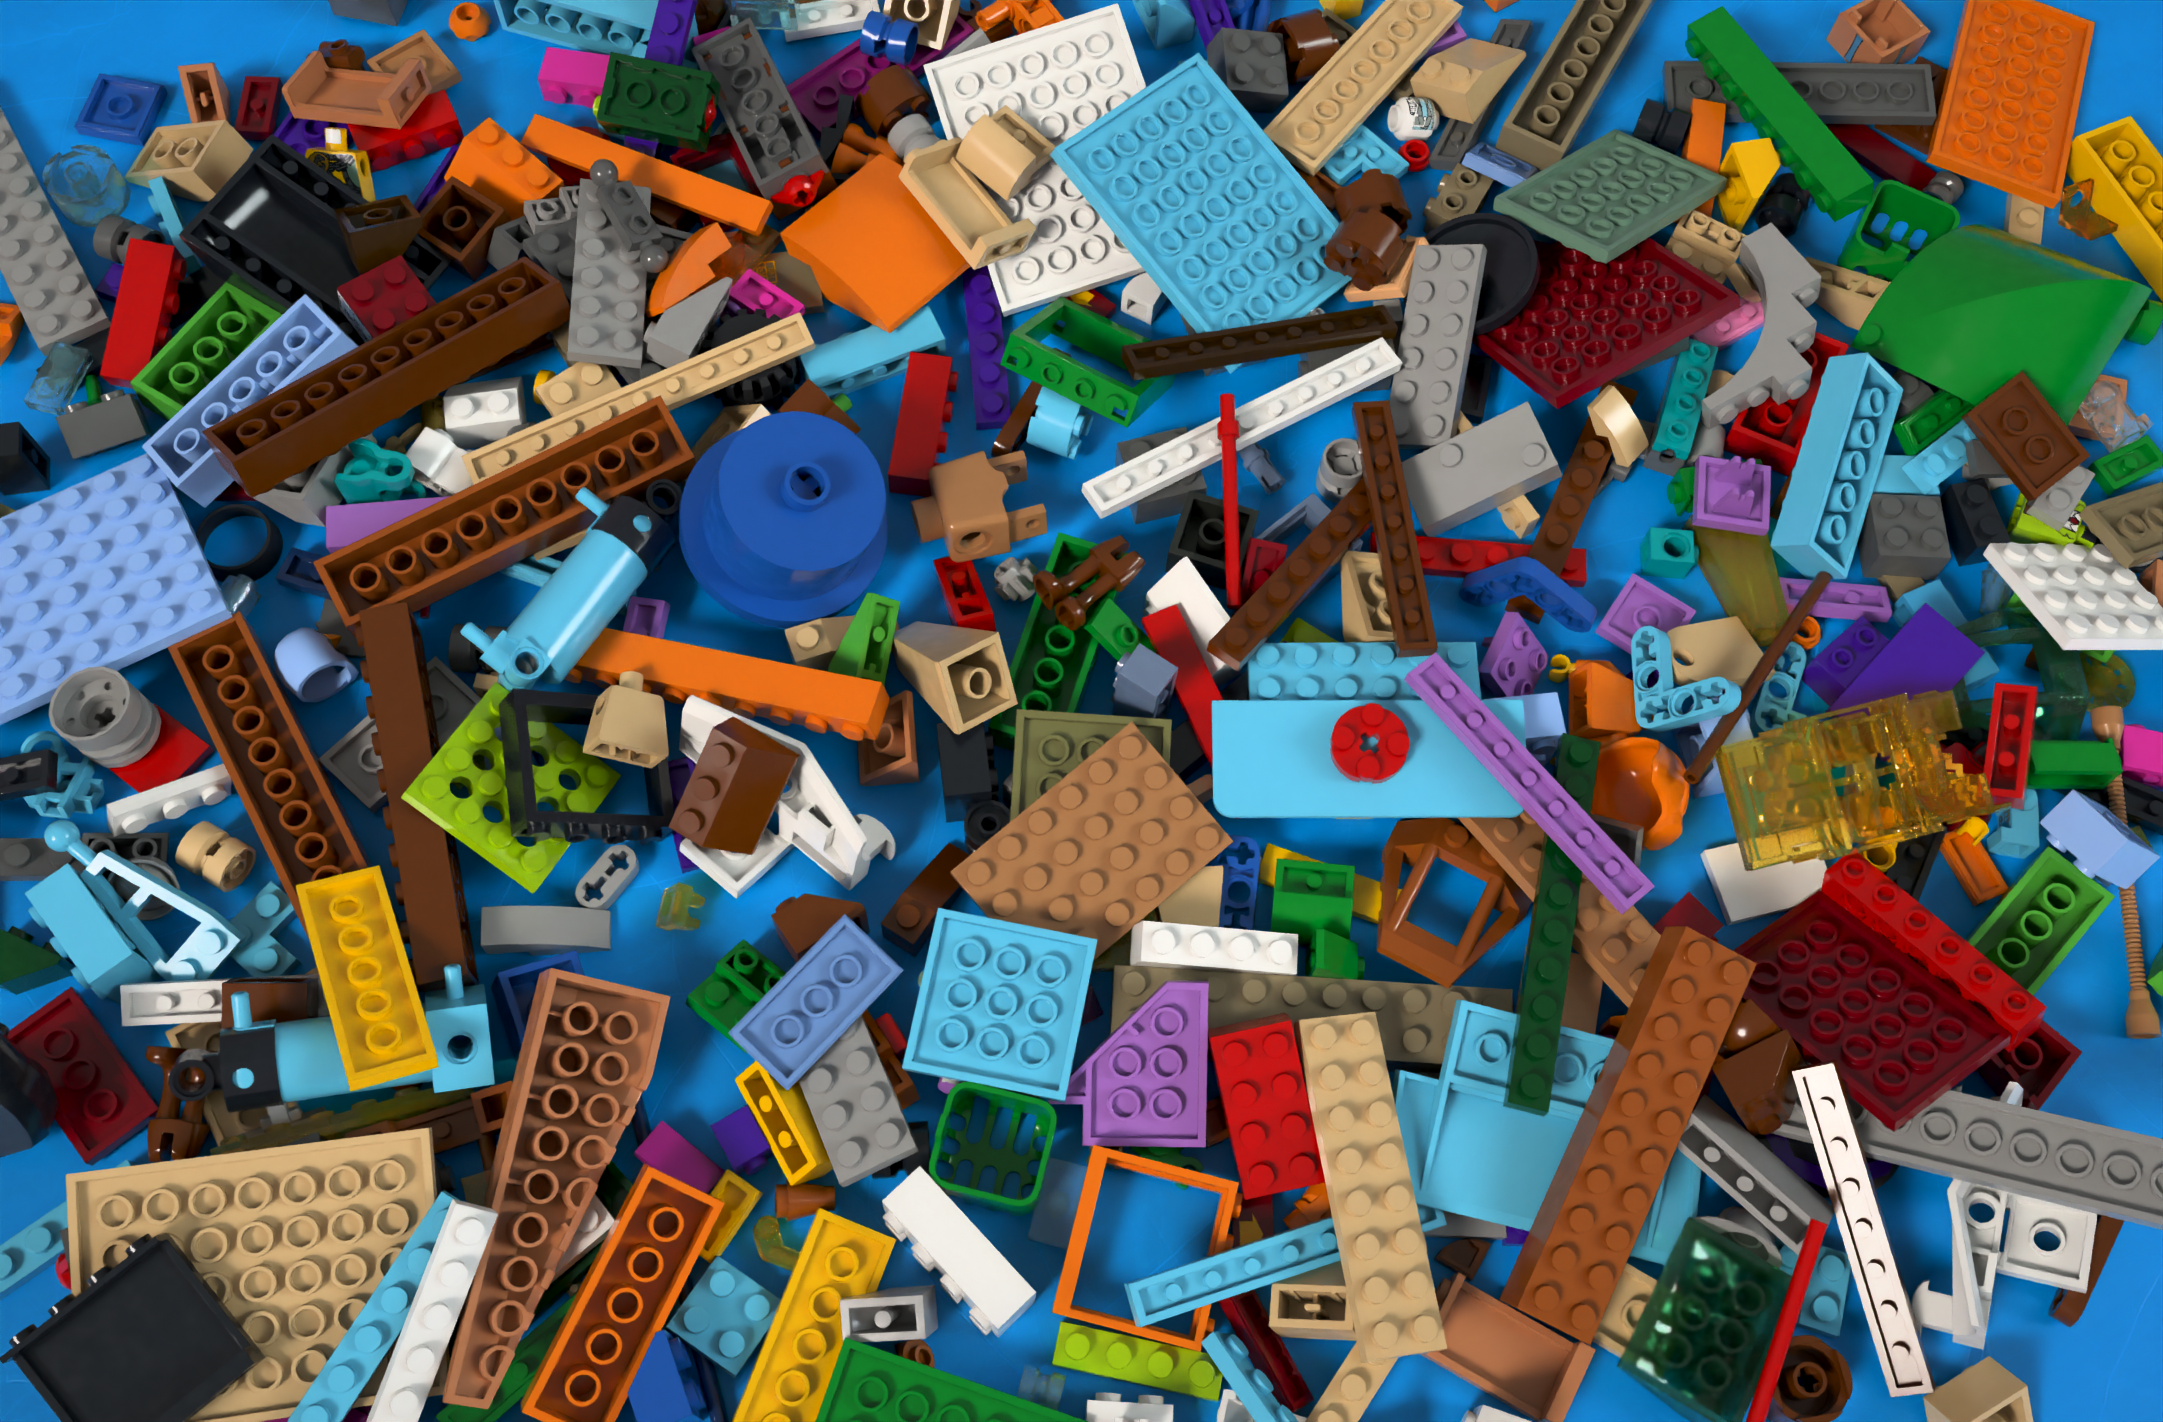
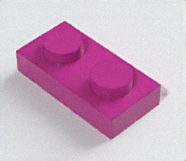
M748 269L735 283L729 295V300L737 303L742 309L746 308L747 313L754 314L756 309H762L766 311L767 318L775 314L784 319L798 312L803 316L806 312L804 304L751 269Z

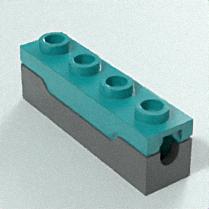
M1689 338V350L1675 355L1670 366L1642 467L1674 477L1677 470L1684 465L1692 448L1702 411V400L1706 396L1718 347ZM1661 453L1673 456V458H1665Z

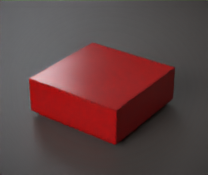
M885 1013L875 1019V1022L891 1045L897 1059L901 1061L905 1057L908 1042L891 1014Z

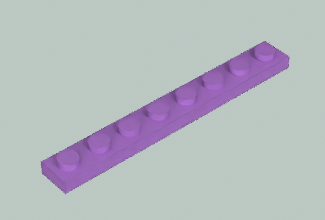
M1436 652L1407 674L1404 679L1406 683L1622 915L1655 887Z

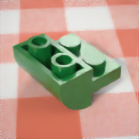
M1277 859L1270 932L1298 934V945L1304 946L1309 945L1316 929H1325L1349 939L1355 866Z
M743 939L717 962L715 971L687 996L685 1004L743 1052L747 1053L728 1032L786 973Z

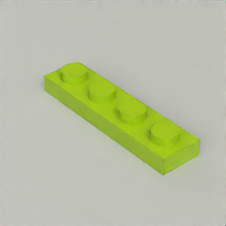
M1060 1322L1052 1366L1218 1402L1223 1374L1208 1353Z

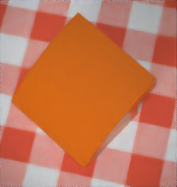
M879 154L784 229L780 235L789 255L811 266L825 299L878 328L891 333L966 271L970 265L899 179L898 176L903 166Z

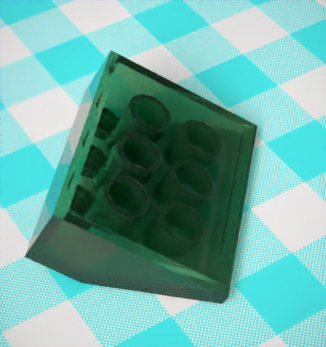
M1688 1217L1617 1367L1679 1415L1691 1422H1742L1756 1391L1792 1276L1695 1219Z

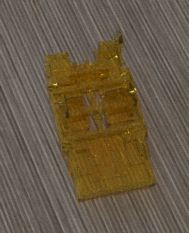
M1932 690L1912 695V700L1908 699L1907 693L1785 722L1783 723V728L1758 733L1759 737L1721 746L1715 758L1745 871H1754L1789 861L1796 864L1815 859L1817 855L1819 860H1830L1944 831L1942 822L1947 821V824L1971 819L1972 816L1988 815L2010 809L2012 806L2011 802L1993 803L1985 773L1958 776L1956 773H1947L1944 760L1952 759L1951 753L1942 754L1939 740L1947 739L1946 734L1943 732L1963 728L1953 690L1940 693ZM1868 708L1870 715H1867L1863 711L1819 722V719ZM1877 753H1880L1881 757L1889 756L1892 765L1875 769L1872 759L1877 757ZM1853 765L1854 775L1838 779L1832 778L1830 771L1832 768ZM1894 772L1896 782L1889 783L1890 790H1887L1884 786L1880 787L1877 777ZM1857 782L1859 791L1837 796L1835 787ZM1902 832L1901 835L1852 847V843H1859Z

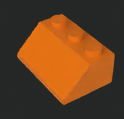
M490 117L463 138L444 176L445 182L453 176L506 209L511 220L525 215L523 211L524 201L559 198L560 187H565L564 181Z

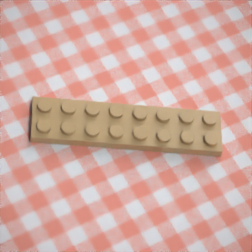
M1385 0L1263 131L1289 162L1314 177L1461 16L1464 6L1454 0Z
M1367 1012L1298 1020L1294 1023V1029L1361 1363L1447 1349L1376 1013Z

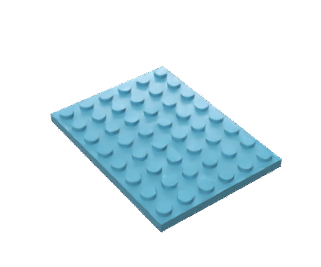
M1199 52L1054 148L1050 155L1197 334L1305 317L1352 281V278L1348 275L1344 276L1340 272L1332 271L1324 264L1326 245L1340 223ZM1244 363L1224 367L1231 374Z

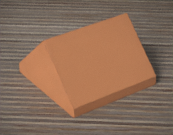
M906 690L890 698L877 740L863 738L861 741H857L860 785L878 786L919 782L914 706L911 691Z

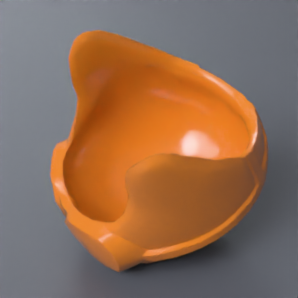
M1628 737L1618 740L1599 750L1591 813L1643 826L1642 851L1665 848L1675 842L1682 834L1683 815L1686 812L1690 794V784L1683 777L1686 768L1680 758L1658 740L1646 737Z

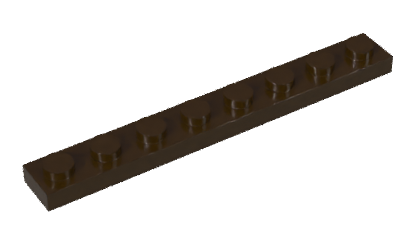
M1383 304L1123 345L1121 358L1133 381L1368 343L1381 337L1384 340L1396 337L1398 326Z

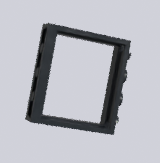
M513 688L499 704L511 836L534 837L535 841H544L549 838H565V841L570 843L583 842L588 839H601L606 844H617L629 840L639 841L640 844L647 845L651 841H663L673 831L668 826L674 815L667 757L652 769L644 767L649 815L539 811L536 804L528 721L589 725L594 705L599 695Z

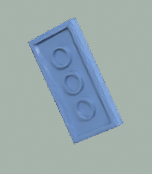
M844 914L728 1034L788 1091L904 970Z

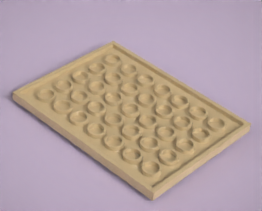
M432 1127L66 1174L71 1294L73 1293L75 1297H78L90 1287L86 1281L94 1273L110 1263L115 1268L129 1257L125 1250L144 1235L149 1233L153 1238L157 1235L169 1233L266 1357L187 1422H260L290 1417L437 1199ZM397 1341L352 1408L373 1405ZM447 1345L428 1397L444 1395L450 1365L449 1345Z

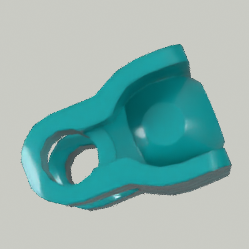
M358 438L348 444L355 458L351 459L346 464L344 472L336 474L334 479L347 504L400 500L401 494H417V499L429 498L423 485L412 479L415 470L405 454L381 449L374 442L363 438ZM402 466L403 470L397 473L392 467Z

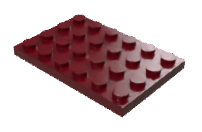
M1820 890L1733 950L1757 963L1742 996V1002L1744 1003L1750 998L1781 1031L1787 1029L1801 1056L1810 1064L1836 1060L1846 1093L1893 1132L2010 1044L2012 1034Z

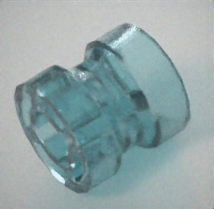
M1025 1364L1016 1397L1057 1411L1066 1375L1056 1372L1050 1375L1043 1374L1038 1367Z

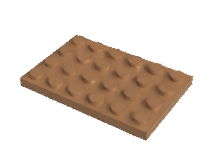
M1131 721L950 871V874L987 918L1097 939L1095 960L1133 928L1135 924L1140 922L1228 847L1233 840Z

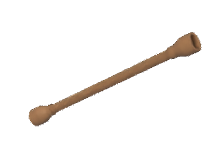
M2102 706L2092 709L2090 717L2094 735L2101 743H2104L2108 738H2112L2116 751L2119 754L2121 751L2120 740L2125 727L2123 708L2119 706ZM2120 774L2107 786L2109 810L2128 827L2127 816L2125 815L2126 806H2124V788L2122 787L2123 779L2121 778L2122 774ZM2134 882L2127 890L2118 887L2119 898L2122 900L2120 904L2122 905L2123 929H2125L2123 933L2125 934L2126 953H2128L2126 954L2128 958L2127 967L2129 968L2128 976L2130 977L2129 982H2131L2129 984L2131 988L2128 992L2129 1004L2125 1015L2126 1035L2131 1039H2152L2161 1037L2159 1015L2151 1002L2150 991L2146 988V978H2144L2145 973H2143L2145 968H2143L2144 963H2142L2144 959L2142 958L2141 934H2139L2140 929H2138L2140 925L2138 924V910H2136L2138 907L2135 905L2137 901L2135 900Z

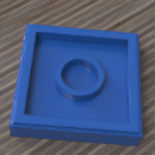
M99 73L74 127L81 135L144 146L168 92L164 85Z

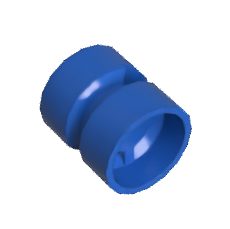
M871 10L862 28L860 51L862 54L876 58H882L886 55L888 61L908 66L914 56L918 42V24L900 18L893 22L890 15Z

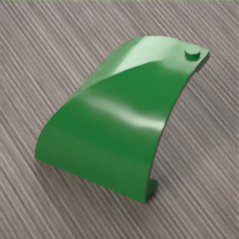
M1985 224L1967 225L1952 230L1930 243L1897 274L1872 308L1850 346L1860 352H1868L1872 357L1918 377L1974 406L2015 374L2023 371L2065 425L2068 426L2153 290L2143 284Z

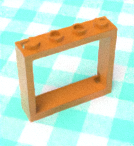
M1093 1145L1051 1313L1201 1352V1342L1214 1330L1215 1319L1208 1318L1211 1304L1194 1309L1189 1333L1186 1335L1152 1325L1136 1327L1133 1320L1072 1305V1300L1106 1164L1220 1194L1206 1257L1231 1249L1233 1246L1234 1235L1227 1233L1231 1217L1238 1219L1242 1207L1243 1194L1237 1193L1239 1182Z

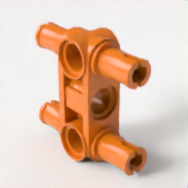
M996 0V2L978 11L975 16L978 26L985 32L1008 19L1019 34L1065 20L1049 0Z

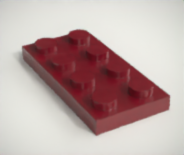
M73 987L64 991L9 1031L7 1037L24 1051L26 1056L39 1062L47 1070L59 1102L54 1119L86 1164L93 1166L147 1126L149 1120L156 1118L159 1107L158 1102L81 994Z

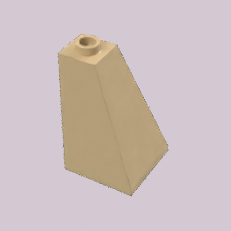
M916 621L894 632L892 651L898 670L955 734H961L1018 704L999 632Z

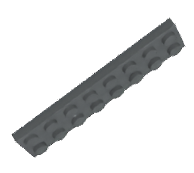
M1700 61L1664 62L1662 75L1665 112H1669L1673 107L1690 112L1691 101L1693 98L1726 104L1725 122L1747 123L1742 118L1737 105L1732 100L1728 101L1724 97L1721 86L1716 80H1711L1707 77ZM1771 62L1824 124L1933 125L1937 117L1930 64Z

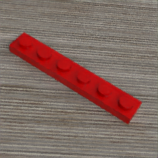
M1371 532L1369 537V553H1378L1374 532ZM1416 536L1423 575L1465 578L1466 575L1517 557H1527L1532 545ZM1571 548L1559 578L1570 587L1583 588L1587 582L1586 549Z

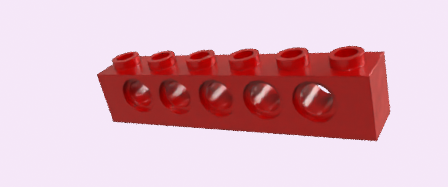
M1854 849L1850 850L1825 871L1821 892L2012 1034L2011 1041L2004 1048L2009 1053L2039 1028L2047 1006Z

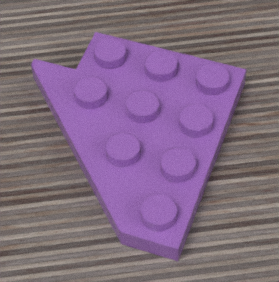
M1166 980L1071 1072L1065 1103L1048 1100L1049 1104L1083 1105L1082 1146L1206 1147L1208 981Z

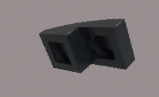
M839 94L836 128L822 127L820 152L828 168L832 165L839 143H843V135L846 128L853 121L855 111L853 96Z

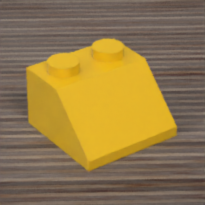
M1770 138L1731 143L1719 167L1718 174L1726 177L1727 181L1724 191L1717 194L1715 199L1725 225L1739 232L1743 230L1758 207L1781 165L1780 155L1775 151Z

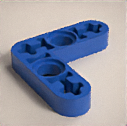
M1517 557L1472 572L1465 576L1459 590V596L1463 601L1477 607H1486L1525 595L1561 625L1574 632L1583 633L1590 631L1597 614L1596 608L1542 563L1530 557Z
M1229 835L1233 842L1227 847L1228 851L1240 852L1241 847L1246 845L1249 852L1255 855L1254 858H1247L1246 864H1240L1236 856L1226 855L1227 863L1225 864L1220 863L1223 857L1222 851L1205 865H1223L1219 927L1232 928L1234 915L1233 913L1226 914V909L1230 908L1238 912L1249 910V916L1240 914L1239 923L1241 929L1254 930L1262 859L1261 850L1257 842L1250 837ZM1236 883H1244L1251 890L1250 897L1243 903H1235L1229 898V889Z

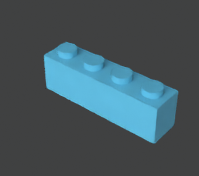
M926 306L916 311L891 333L872 324L870 327L854 333H844L832 341L815 344L816 349L798 357L801 373L805 381L807 379L811 380L830 399H834L840 393L848 394L907 372L910 352L946 356L945 337L930 307Z

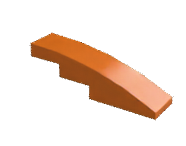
M1696 98L1692 99L1690 106L1692 114L1685 132L1681 158L1717 174L1719 173L1726 104ZM1715 196L1694 210L1711 218ZM1680 217L1679 219H1677V220L1674 221L1673 223H1677V224H1678L1679 221H1680V219H1681L1682 217Z

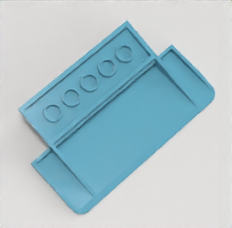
M1395 642L1263 643L1248 660L1249 700L1212 701L1213 804L1217 812L1225 817L1511 818L1519 816L1525 810L1404 680L1411 670L1430 656L1397 658ZM1437 642L1438 648L1436 653L1481 700L1476 642ZM1523 699L1481 700L1526 748ZM1369 703L1379 704L1384 709L1393 712L1403 722L1410 739V748L1401 770L1391 779L1377 784L1363 781L1356 782L1346 778L1334 765L1330 753V739L1337 720L1350 709L1365 706ZM1364 736L1361 738L1363 743L1360 749L1363 752L1369 749L1373 753L1379 751L1376 746L1378 740L1375 737L1369 738Z
M1456 999L1439 1080L1395 1069L1392 1092L1416 1204L1530 1231L1615 1040L1561 1026L1549 1112L1543 1117L1504 1107L1503 1103L1517 1014ZM1676 1148L1629 1255L1630 1257L1666 1266H1677L1683 1263L1689 1256L1692 1239L1686 1236L1684 1226L1688 1220L1697 1217L1701 1169L1678 1148Z

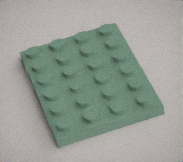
M1614 129L1496 196L1493 210L1532 228L1538 234L1547 235L1561 242L1565 247L1574 248L1589 255L1594 261L1607 264L1724 191L1727 178Z

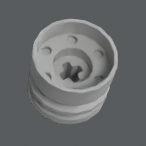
M104 666L88 667L68 677L59 685L52 696L48 712L51 726L61 737L76 747L94 764L106 768L125 767L139 761L152 749L157 741L162 722L158 709L118 671Z

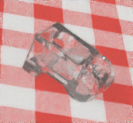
M2103 380L2095 383L2079 407L2081 414L2086 419L2085 421L2110 453L2137 441L2153 425V422L2145 413L2138 417L2123 400L2121 389L2110 381Z

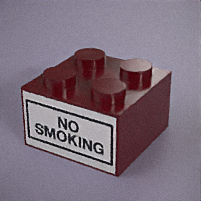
M401 255L337 287L339 307L365 343L437 304Z

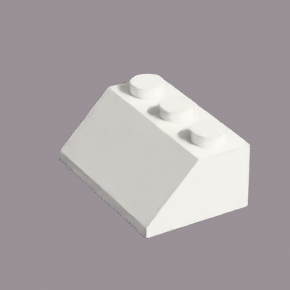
M1186 556L1147 592L1143 614L1145 617L1176 604L1218 688L1241 675L1242 668L1236 671L1207 651L1209 641L1231 618Z

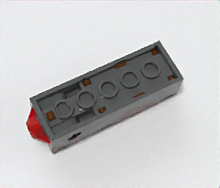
M750 17L691 49L700 69L712 72L720 83L721 89L717 104L763 197L773 204L772 211L778 221L824 197L838 187L778 67Z

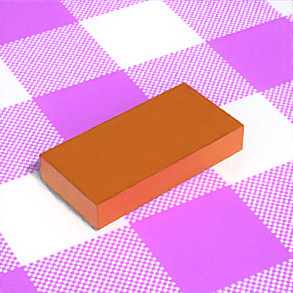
M1958 829L1946 833L1939 850L1974 907L2003 895L2009 889L1981 841L1976 846H1973V837L1967 832L1960 836L1956 833Z

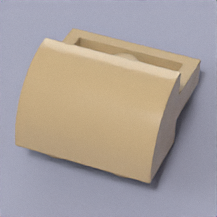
M1004 105L991 117L984 114L975 122L961 142L956 159L1002 198L1009 201L1030 183L1032 174L1052 158L1050 155L1056 146L1009 107Z
M1693 209L1682 216L1665 248L1723 285L1727 278L1724 271L1738 259L1741 239L1747 235Z

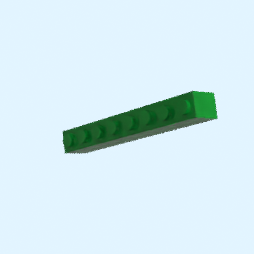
M1723 6L1687 25V41H1685V46L1689 55L1701 62L1707 77L1711 80H1716L1721 86L1724 97L1728 101L1732 100L1737 105L1744 121L1747 123L1751 122L1757 129L1759 138L1771 139L1775 151L1780 155L1781 165L1790 168L1795 174L1798 185L1803 190L1807 189L1811 193L1816 206L1822 213L1827 212L1832 220L1836 222L1872 202L1873 179Z

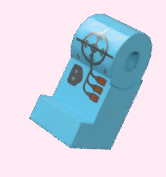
M2026 789L2024 810L1993 806V812L1997 816V830L1987 838V853L2025 859L2040 847L2039 806L2037 793L2034 789Z

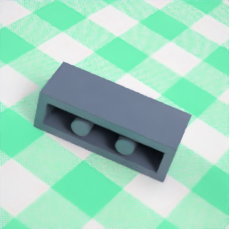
M1139 643L1133 653L1126 652L1115 667V672L1118 674L1113 683V687L1116 689L1111 698V702L1114 703L1112 715L1165 719L1170 713L1178 667Z

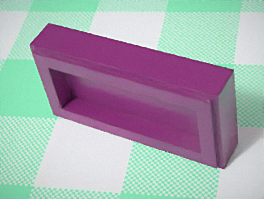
M661 1121L634 1152V1156L643 1164L650 1165L708 1194L725 1173L722 1168L664 1121Z

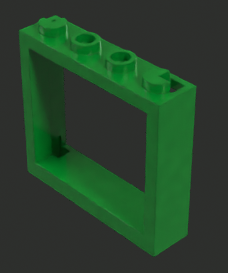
M1062 296L1010 333L1000 364L1125 427H1129L1173 385L1176 374L1147 378L1132 388L1040 343L1047 336L1053 334L1127 370L1121 358L1122 346L1152 341ZM1061 320L1065 322V326L1061 327L1057 325V322ZM1117 408L1122 411L1127 409L1126 417L1117 414Z

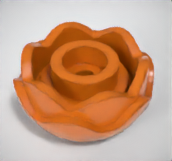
M464 2L457 5L449 16V28L458 38L470 42L486 35L491 24L488 12L479 4Z

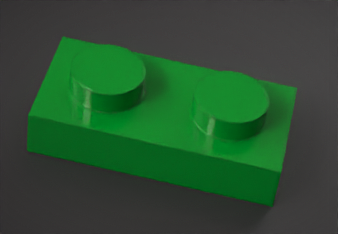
M2146 435L2094 461L2087 469L2095 473L2093 478L2106 495L2110 496L2163 469V453L2150 437Z

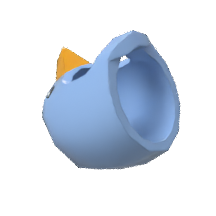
M303 627L286 635L278 643L273 661L276 674L283 685L302 702L315 703L328 699L355 681L359 673L345 655L335 650L342 636L322 634L313 628ZM337 665L344 668L338 673L333 666Z

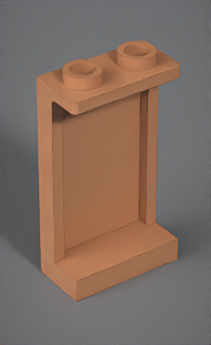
M313 51L284 84L282 93L294 118L401 129L431 91L432 87L421 59L409 58L396 74L330 68L327 66L321 51Z
M1459 1272L1451 1276L1449 1280L1444 1277L1435 1293L1447 1349L1422 1353L1420 1355L1536 1422H1563L1596 1349L1582 1341L1572 1343L1464 1281L1466 1276Z

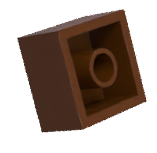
M451 176L420 212L423 225L416 235L452 259L450 267L476 282L491 264L486 260L494 229L512 220L506 209Z

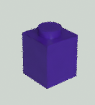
M747 1105L710 1126L738 1176L743 1173L750 1176L759 1172L769 1164L767 1159L774 1156Z

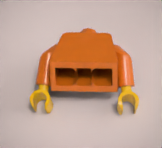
M1557 654L1551 659V667L1562 668V670H1549L1548 678L1552 682H1564L1569 675L1570 735L1601 742V750L1618 740L1639 734L1641 729L1648 730L1641 727L1636 720L1633 680L1626 678L1610 661L1577 659L1576 663H1571L1569 658L1562 654ZM1556 757L1550 760V764L1553 766L1555 765Z

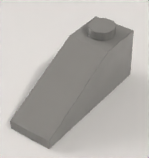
M727 276L665 310L657 323L651 322L643 339L644 342L648 343L645 358L669 368L697 356L703 346V341L708 337L707 331L712 324L715 325L728 302L733 279Z

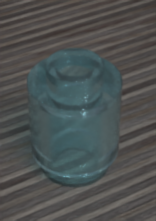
M239 574L238 577L229 575L219 587L231 615L240 611L245 619L262 597L257 591L259 585L243 574Z

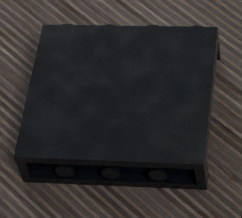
M148 1233L135 1241L125 1250L129 1257L115 1268L110 1263L98 1270L86 1281L90 1285L87 1290L78 1297H75L73 1293L64 1297L48 1310V1313L51 1315L50 1319L38 1328L34 1324L26 1327L9 1341L13 1348L2 1355L0 1361L4 1364L14 1360L61 1422H187L266 1358L169 1233L157 1235L153 1238Z

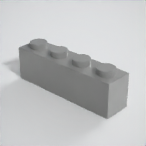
M1706 1094L1696 1102L1677 1148L1799 1256L1810 1218L1829 1225L1834 1214L1833 1206Z

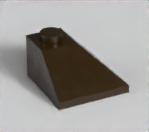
M406 195L334 210L351 260L360 274L366 273L399 255L403 256L423 225L422 217Z

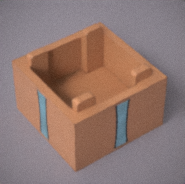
M1864 0L1839 14L1826 40L1847 63L1904 64L1916 57L1931 31L1901 0Z

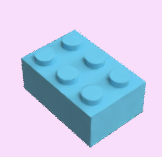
M67 863L24 893L33 905V907L28 909V912L43 929L48 927L53 933L54 937L49 941L59 955L64 959L69 957L76 967L71 969L75 979L85 989L91 987L102 1000L109 997L121 1005L120 985L154 982L161 975L149 963L80 877L81 873Z

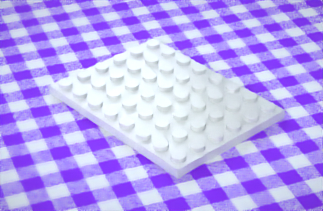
M1118 3L923 65L947 140L960 137L963 140L970 128L981 116L986 114L991 117L1006 105L1057 147L1146 88ZM1053 158L1034 172L1030 183L1009 201L1002 198L972 173L1013 224L1029 218L1037 228L1022 252L987 265L1004 317L1055 301L1060 296L1065 298L1146 272Z

